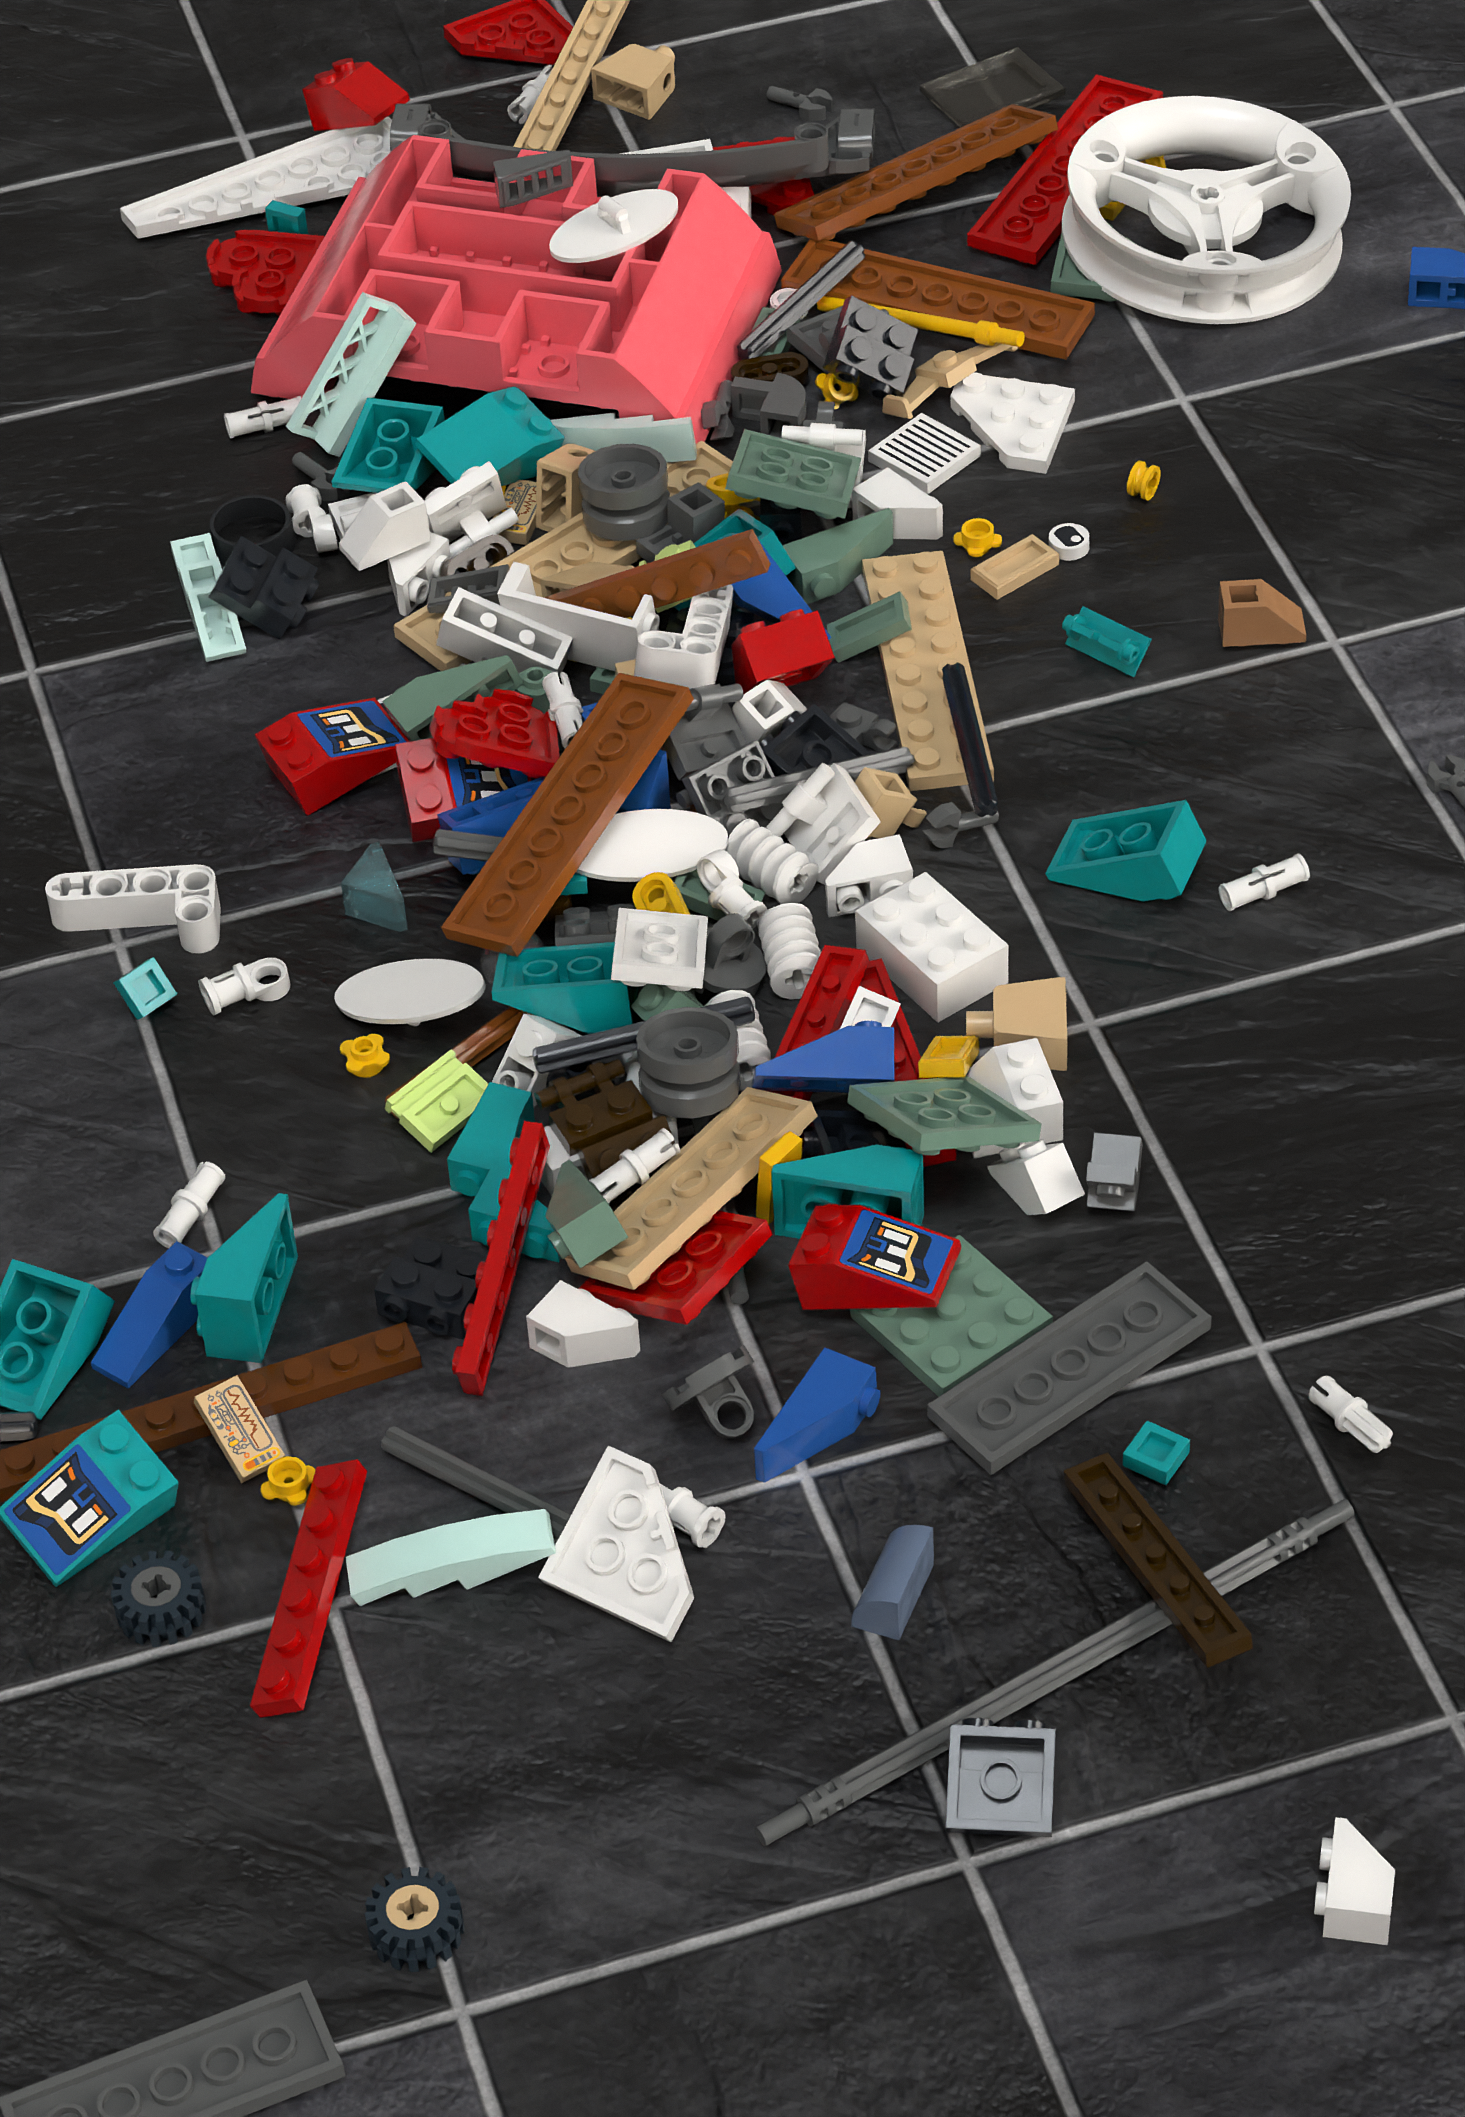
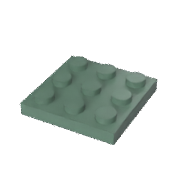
M744 429L725 489L734 491L737 496L745 499H756L759 497L774 501L777 506L782 508L795 509L799 507L812 510L822 518L834 519L840 517L845 519L861 458Z
M969 1076L849 1085L847 1103L862 1112L867 1120L877 1122L887 1129L889 1135L900 1138L912 1146V1150L918 1154L938 1155L940 1150L943 1149L976 1152L980 1150V1146L996 1145L1002 1148H1017L1022 1142H1034L1040 1139L1042 1123Z
M961 1235L955 1237L960 1240L962 1248L937 1307L850 1309L851 1318L938 1397L1053 1323V1316Z

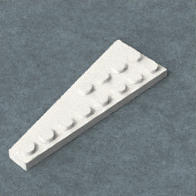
M388 116L375 126L332 129L120 208L122 221L139 239L266 212L265 208L272 200L297 206L349 195L358 177L366 178L376 165L390 153V126L392 120Z

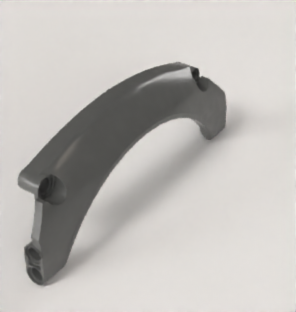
M396 104L390 126V152L412 135L449 139L453 175L481 181L495 182L493 161L517 158L521 149L547 153L557 152L466 140L451 128V124L448 121L443 120L436 112H432L430 104ZM841 108L840 117L835 118L826 126L819 123H804L797 126L794 130V140L787 142L698 152L650 154L570 152L571 156L594 159L597 197L605 195L614 197L632 191L657 189L667 168L704 173L719 187H749L809 177L850 174L868 171L870 168V161L873 160L875 140V109Z

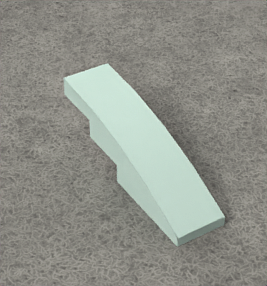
M615 413L551 420L552 424L565 436L562 446L576 444L597 451L600 448L616 444H639L660 452L666 462L691 461L697 458L691 417L654 421L653 415L616 419Z
M210 533L170 541L179 579L206 662L245 654L246 646L237 615L208 598L222 571Z
M546 1509L466 1520L399 1537L346 1557L350 1595L359 1606H362L403 1588L415 1598L459 1580L468 1590L555 1554L550 1514Z

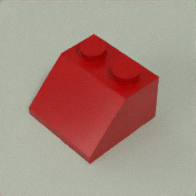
M352 58L334 62L331 70L315 75V81L302 89L314 131L375 126L394 112L396 104H406L410 101L408 92L369 61L354 63Z
M798 609L780 616V622L766 626L764 621H759L740 629L741 634L731 646L736 684L741 685L743 695L765 680L781 682L790 687L815 679L831 663L835 656L818 610L804 614L803 609Z

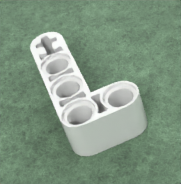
M730 584L693 596L682 634L653 630L639 634L637 637L634 676L689 687V689L715 684L730 626L733 586Z
M194 864L63 873L52 877L45 887L52 924L61 931L72 932L177 925L181 946L188 952L198 954L214 949L220 939L221 907L215 873L210 867Z

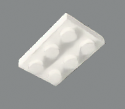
M619 908L611 980H619L625 985L634 987L644 986L649 983L666 985L668 988L676 991H688L692 988L702 989L708 916Z

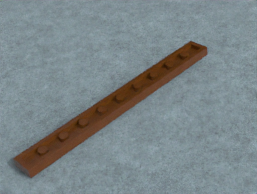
M406 1322L248 1371L239 1374L238 1377L261 1416L266 1418L422 1368L420 1353ZM230 1378L125 1410L121 1413L154 1453L198 1440L213 1434L194 1404L195 1396ZM106 1417L0 1450V1502L11 1498L79 1435Z

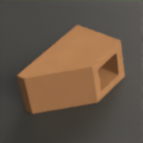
M1264 580L1220 581L1218 621L1223 647L1306 642L1302 609Z

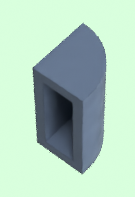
M906 1525L892 1531L854 1609L851 1620L852 1627L900 1640L934 1566L933 1527Z

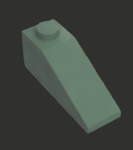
M887 508L782 545L796 567L786 577L806 604L840 593L862 573V559L878 558L893 544V512Z
M503 655L416 677L405 686L397 689L382 702L392 720L411 742L433 738L429 727L438 705L443 709L452 708L454 701L474 702L478 694L482 697H491L494 689L514 691L524 683L511 658L508 655Z
M569 1159L561 1164L545 1216L554 1230L547 1237L562 1260L570 1256L582 1268L627 1239L628 1236L606 1199Z

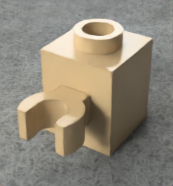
M864 767L855 781V784L881 821L866 839L894 836L901 823L910 827H919L927 814L925 810L913 807L917 798L910 793L896 773Z

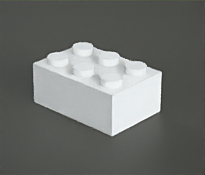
M927 872L855 910L856 948L866 950L870 961L882 958L889 978L937 1022L944 1020L990 994L996 986L1008 983V944Z

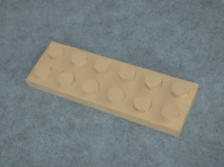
M747 1087L729 1107L723 1109L681 1148L679 1154L674 1155L614 1211L628 1238L582 1268L570 1256H567L565 1260L571 1272L632 1290L645 1283L667 1258L677 1253L686 1240L700 1227L706 1225L713 1215L731 1198L742 1191L743 1187L758 1173L759 1157L786 1132L791 1131L800 1136L803 1130L818 1117L812 1102Z

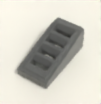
M569 150L493 161L496 195L500 208L514 206L573 186L571 154ZM560 165L561 175L554 176L553 167ZM545 170L546 178L539 179L538 172ZM531 175V180L524 181V177Z
M509 565L432 578L427 602L429 613H445L458 587L500 605L497 593L510 569ZM446 592H451V596L445 597Z

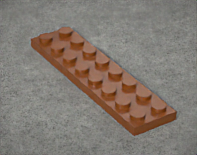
M1011 104L775 213L777 228L817 241L822 239L831 240L836 236L837 232L845 228L859 227L866 223L867 218L875 214L891 212L897 208V204L905 200L921 198L927 194V190L935 186L951 184L956 181L957 176L965 172L979 171L986 167L987 162L995 158L1009 157L1016 152L1015 149L1025 144H1036L1043 141L1045 135L1058 130L1056 116Z
M810 238L782 277L781 288L798 289L846 244L825 239L817 241ZM868 249L863 251L865 258L825 295L841 299H847L852 295L868 304L978 323L980 320L995 322L1001 328L1024 332V343L1018 349L1067 360L1095 316L1094 302Z
M624 673L617 674L442 925L441 929L447 939L515 957L519 956L694 700L689 687Z

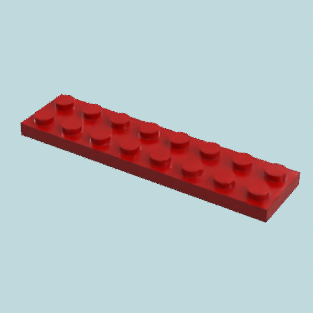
M1096 74L1057 122L1058 130L1047 134L967 233V246L983 250L987 253L1012 258L1022 263L1036 265L1062 233L1063 210L1070 195L1067 178L1068 165L1072 151L1081 136L1091 126L1109 114L1140 102L1163 98V92Z

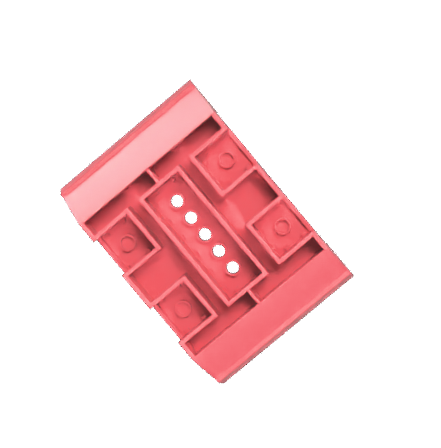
M412 135L377 164L366 178L358 177L256 357L251 393L287 399L296 398V396H301L302 398L358 298L364 292L396 303L416 322L387 377L408 379L414 382L442 384L450 387L477 389L486 392L517 387L528 398L594 406L601 409L618 410L619 418L653 415L654 421L691 417L695 443L697 444L700 441L705 442L711 429L703 428L701 416L703 404L716 400L720 384L724 380L731 381L733 365L742 360L738 356L739 350L737 345L751 333L762 308L766 307L782 269L770 233L761 231L748 214L704 173L668 168L657 189L672 192L677 197L678 212L666 228L646 242L608 258L583 263L558 261L550 253L549 244L553 234L568 219L598 203L601 197H597L594 159L571 156L573 186L514 206L500 208L495 183L453 177L449 139ZM521 149L517 157L544 154L547 152ZM560 165L553 167L554 176L561 175ZM545 170L538 172L539 179L546 178ZM531 175L524 177V181L531 180ZM373 307L368 309L362 320L363 326L374 320L379 309ZM358 341L347 346L343 353L344 359L354 355L358 348ZM339 375L327 381L324 387L325 393L332 390Z

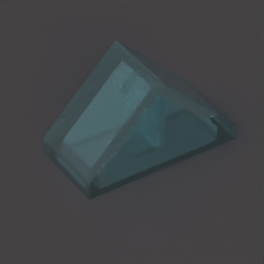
M372 843L341 882L345 915L398 932L408 930L404 899L380 843Z

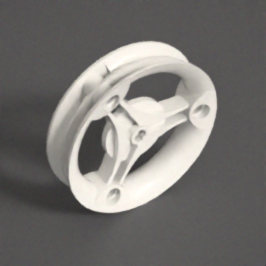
M1178 96L1144 101L1122 108L1099 120L1081 136L1070 156L1067 172L1070 195L1064 206L1062 216V236L1065 247L1072 261L1087 279L1095 281L1102 286V291L1131 307L1160 317L1192 323L1236 324L1253 322L1286 313L1308 302L1327 286L1337 271L1343 245L1341 228L1346 221L1351 200V187L1347 171L1335 152L1319 136L1300 123L1280 113L1254 104L1217 97ZM1175 154H1199L1234 159L1253 166L1229 171L1210 169L1180 171L1161 168L1139 161ZM1114 200L1147 214L1153 225L1162 234L1183 244L1189 255L1181 261L1154 253L1131 242L1104 220L1099 208ZM1287 203L1295 209L1315 217L1314 229L1309 237L1301 245L1282 255L1261 261L1248 254L1233 252L1232 246L1250 239L1258 231L1263 213L1277 205ZM1207 248H1208V249H1216V248H1218V251H1207Z

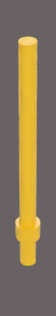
M823 296L817 302V309L825 312L843 306L846 299ZM869 304L879 310L886 309L889 315L914 328L973 338L976 343L989 346L1000 343L1021 347L1024 343L1025 336L1023 331L1001 328L995 322L980 320L978 323Z

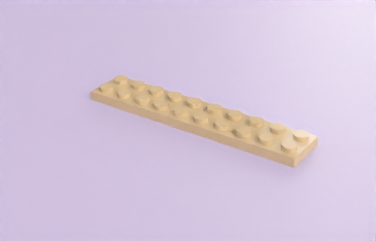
M698 442L696 444V460L667 462V489L670 492V497L698 482L706 487L708 479L729 473L733 461L705 442ZM581 512L491 567L506 564L511 567L513 562L529 565L535 594L542 597L540 579L588 562L627 566L642 557L636 552V540L613 541L600 538L588 531L583 522V514ZM447 592L445 597L451 596V592ZM426 605L394 624L395 638L440 671L470 663L472 660L436 645L441 621L445 613H429Z

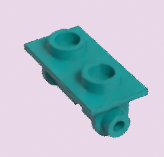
M1082 606L1079 614L1074 616L1067 615L1062 623V629L1066 631L1068 636L1066 645L1132 677H1135L1152 640Z

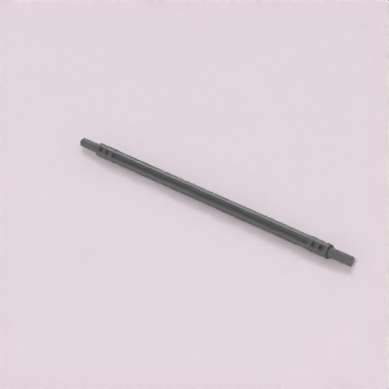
M1343 1499L1309 1519L1300 1517L1203 1571V1573L1219 1594L1223 1596L1316 1544L1318 1536L1354 1516V1509L1348 1500ZM1154 1599L796 1798L795 1806L755 1827L757 1838L763 1846H767L806 1823L809 1826L817 1824L947 1751L950 1746L951 1724L962 1725V1720L966 1718H985L992 1720L993 1724L1173 1623Z

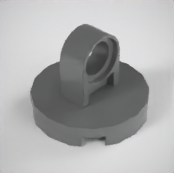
M738 913L729 914L721 918L713 927L707 928L703 988H692L694 991L703 994L704 989L720 994L729 990H743L750 993L751 996H754L758 991L766 974V962L761 950L753 943L755 938L753 929L742 915Z
M745 1345L736 1349L733 1354L729 1352L686 1377V1383L678 1387V1391L674 1386L663 1393L662 1396L672 1412L695 1401L716 1435L724 1439L741 1437L753 1423L754 1410L735 1376L755 1362ZM725 1403L739 1405L745 1415L743 1425L735 1430L724 1428L717 1418L720 1406Z

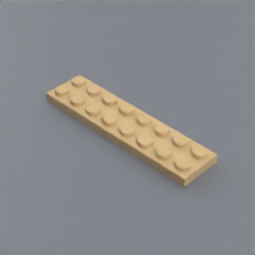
M943 551L862 559V572L869 605L899 591L908 601L912 630L883 642L878 647L899 746L909 748L910 753L914 755L915 762L905 772L909 791L968 785L942 679V668L946 664L954 665L957 662L965 667L994 782L993 763Z

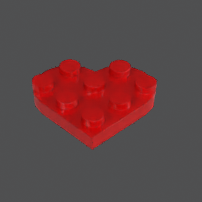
M263 230L235 231V238L225 240L222 243L219 242L218 238L214 240L208 247L206 255L207 267L212 283L218 287L232 286L238 310L243 313H275L280 316L325 236Z
M494 689L491 697H482L478 694L474 702L457 700L454 701L452 708L443 709L438 705L429 727L433 739L437 741L436 751L440 755L450 759H456L461 756L478 761L489 768L504 767L521 771L529 777L540 778L548 775L560 757L557 725L555 721H551L548 711L544 714L531 706L534 698L511 690Z

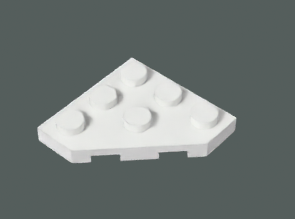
M972 373L955 384L951 393V409L958 416L964 415L971 423V430L986 446L992 445L999 452V460L1007 468L1047 473L1075 402L1074 388L1021 381L1015 378L1007 379L987 376L980 373Z
M608 1446L555 1545L556 1553L549 1556L538 1578L551 1587L672 1642L694 1600V1595L656 1470L650 1464Z

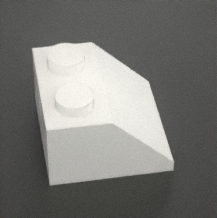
M1037 1038L992 1047L969 1069L966 1076H969L1042 1123L1040 1139H1043L1045 1144L1063 1140V1100ZM996 1145L980 1146V1150L972 1152V1155L975 1159L999 1154L1005 1148Z

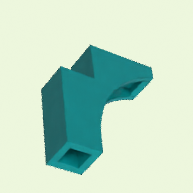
M489 1082L447 1158L451 1190L467 1196H475L468 1209L472 1241L483 1243L488 1246L487 1232L491 1220L498 1219L501 1208L498 1202L500 1184L503 1178L509 1179L512 1168L510 1164L512 1141L515 1137L520 1138L524 1121L535 1122L532 1092ZM536 1198L521 1253L533 1258H543L559 1263L561 1257L547 1237V1235L554 1231L545 1217L548 1208Z

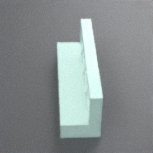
M362 292L286 427L292 433L314 439L328 454L340 457L349 442L367 397H375L414 329L416 322L396 303ZM370 307L379 309L374 320L363 326L362 320ZM358 341V348L354 355L344 359L343 353L347 346ZM339 375L336 387L325 393L324 387L327 381ZM320 409V415L313 427L303 424L309 413Z

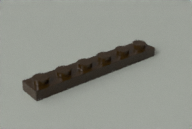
M1108 1452L1064 1470L1067 1488L1207 1668L1253 1649L1252 1635Z

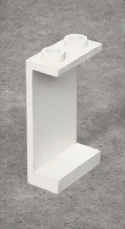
M513 562L497 593L500 606L573 637L568 655L569 660L615 671V663L636 659L637 637L639 634L651 630L659 631L660 618L655 613L651 595L644 594L631 620L536 596L529 565Z

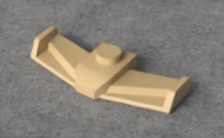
M995 343L993 346L980 344L959 353H955L952 350L940 352L915 369L916 378L904 390V393L899 396L887 395L883 399L882 412L887 415L912 419V411L938 387L951 388L977 371L975 364L1004 350L1014 352L1018 347Z

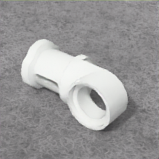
M308 484L298 485L292 488L286 496V506L294 515L292 517V525L295 533L306 538L313 537L318 554L337 550V539L330 514L326 515L325 511L320 508L322 498L319 490Z
M718 849L700 858L697 862V872L702 884L711 893L708 903L713 908L721 909L726 916L733 913L742 915L752 929L755 928L759 916L767 910V907L762 902L754 901L742 888L743 882L739 879L738 867L732 856L727 851Z
M277 958L260 959L246 966L238 963L233 965V970L212 979L205 977L198 980L200 991L212 1015L220 1013L221 1008L244 998L247 1001L256 998L262 1001L278 1000L288 993L291 986L286 964ZM264 976H280L274 983H259V980Z
M660 1484L673 1528L676 1527L691 1536L692 1543L699 1548H707L718 1537L725 1523V1512L718 1507H707L693 1498L692 1491L685 1487H677L672 1491Z

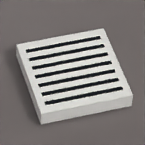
M923 413L917 415L868 450V462L883 470L890 468L901 477L908 479L914 486L926 494L932 492L981 456L980 444Z

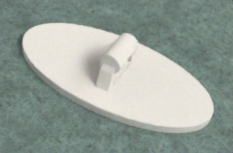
M661 189L632 191L614 197L605 195L601 197L598 203L577 213L556 230L550 240V253L556 260L567 263L596 261L623 253L646 242L666 228L678 212V199L672 192Z
M644 809L617 813L576 873L590 878L618 882H637L654 872H663L669 877L682 875L696 870L697 862L700 858L718 849L725 850L728 842V833L724 826L715 819L690 811Z
M413 959L379 965L350 977L338 987L334 999L342 1013L359 1021L376 1024L407 1023L411 1026H418L423 1021L441 1018L470 1006L482 996L486 984L481 973L465 963L445 959Z

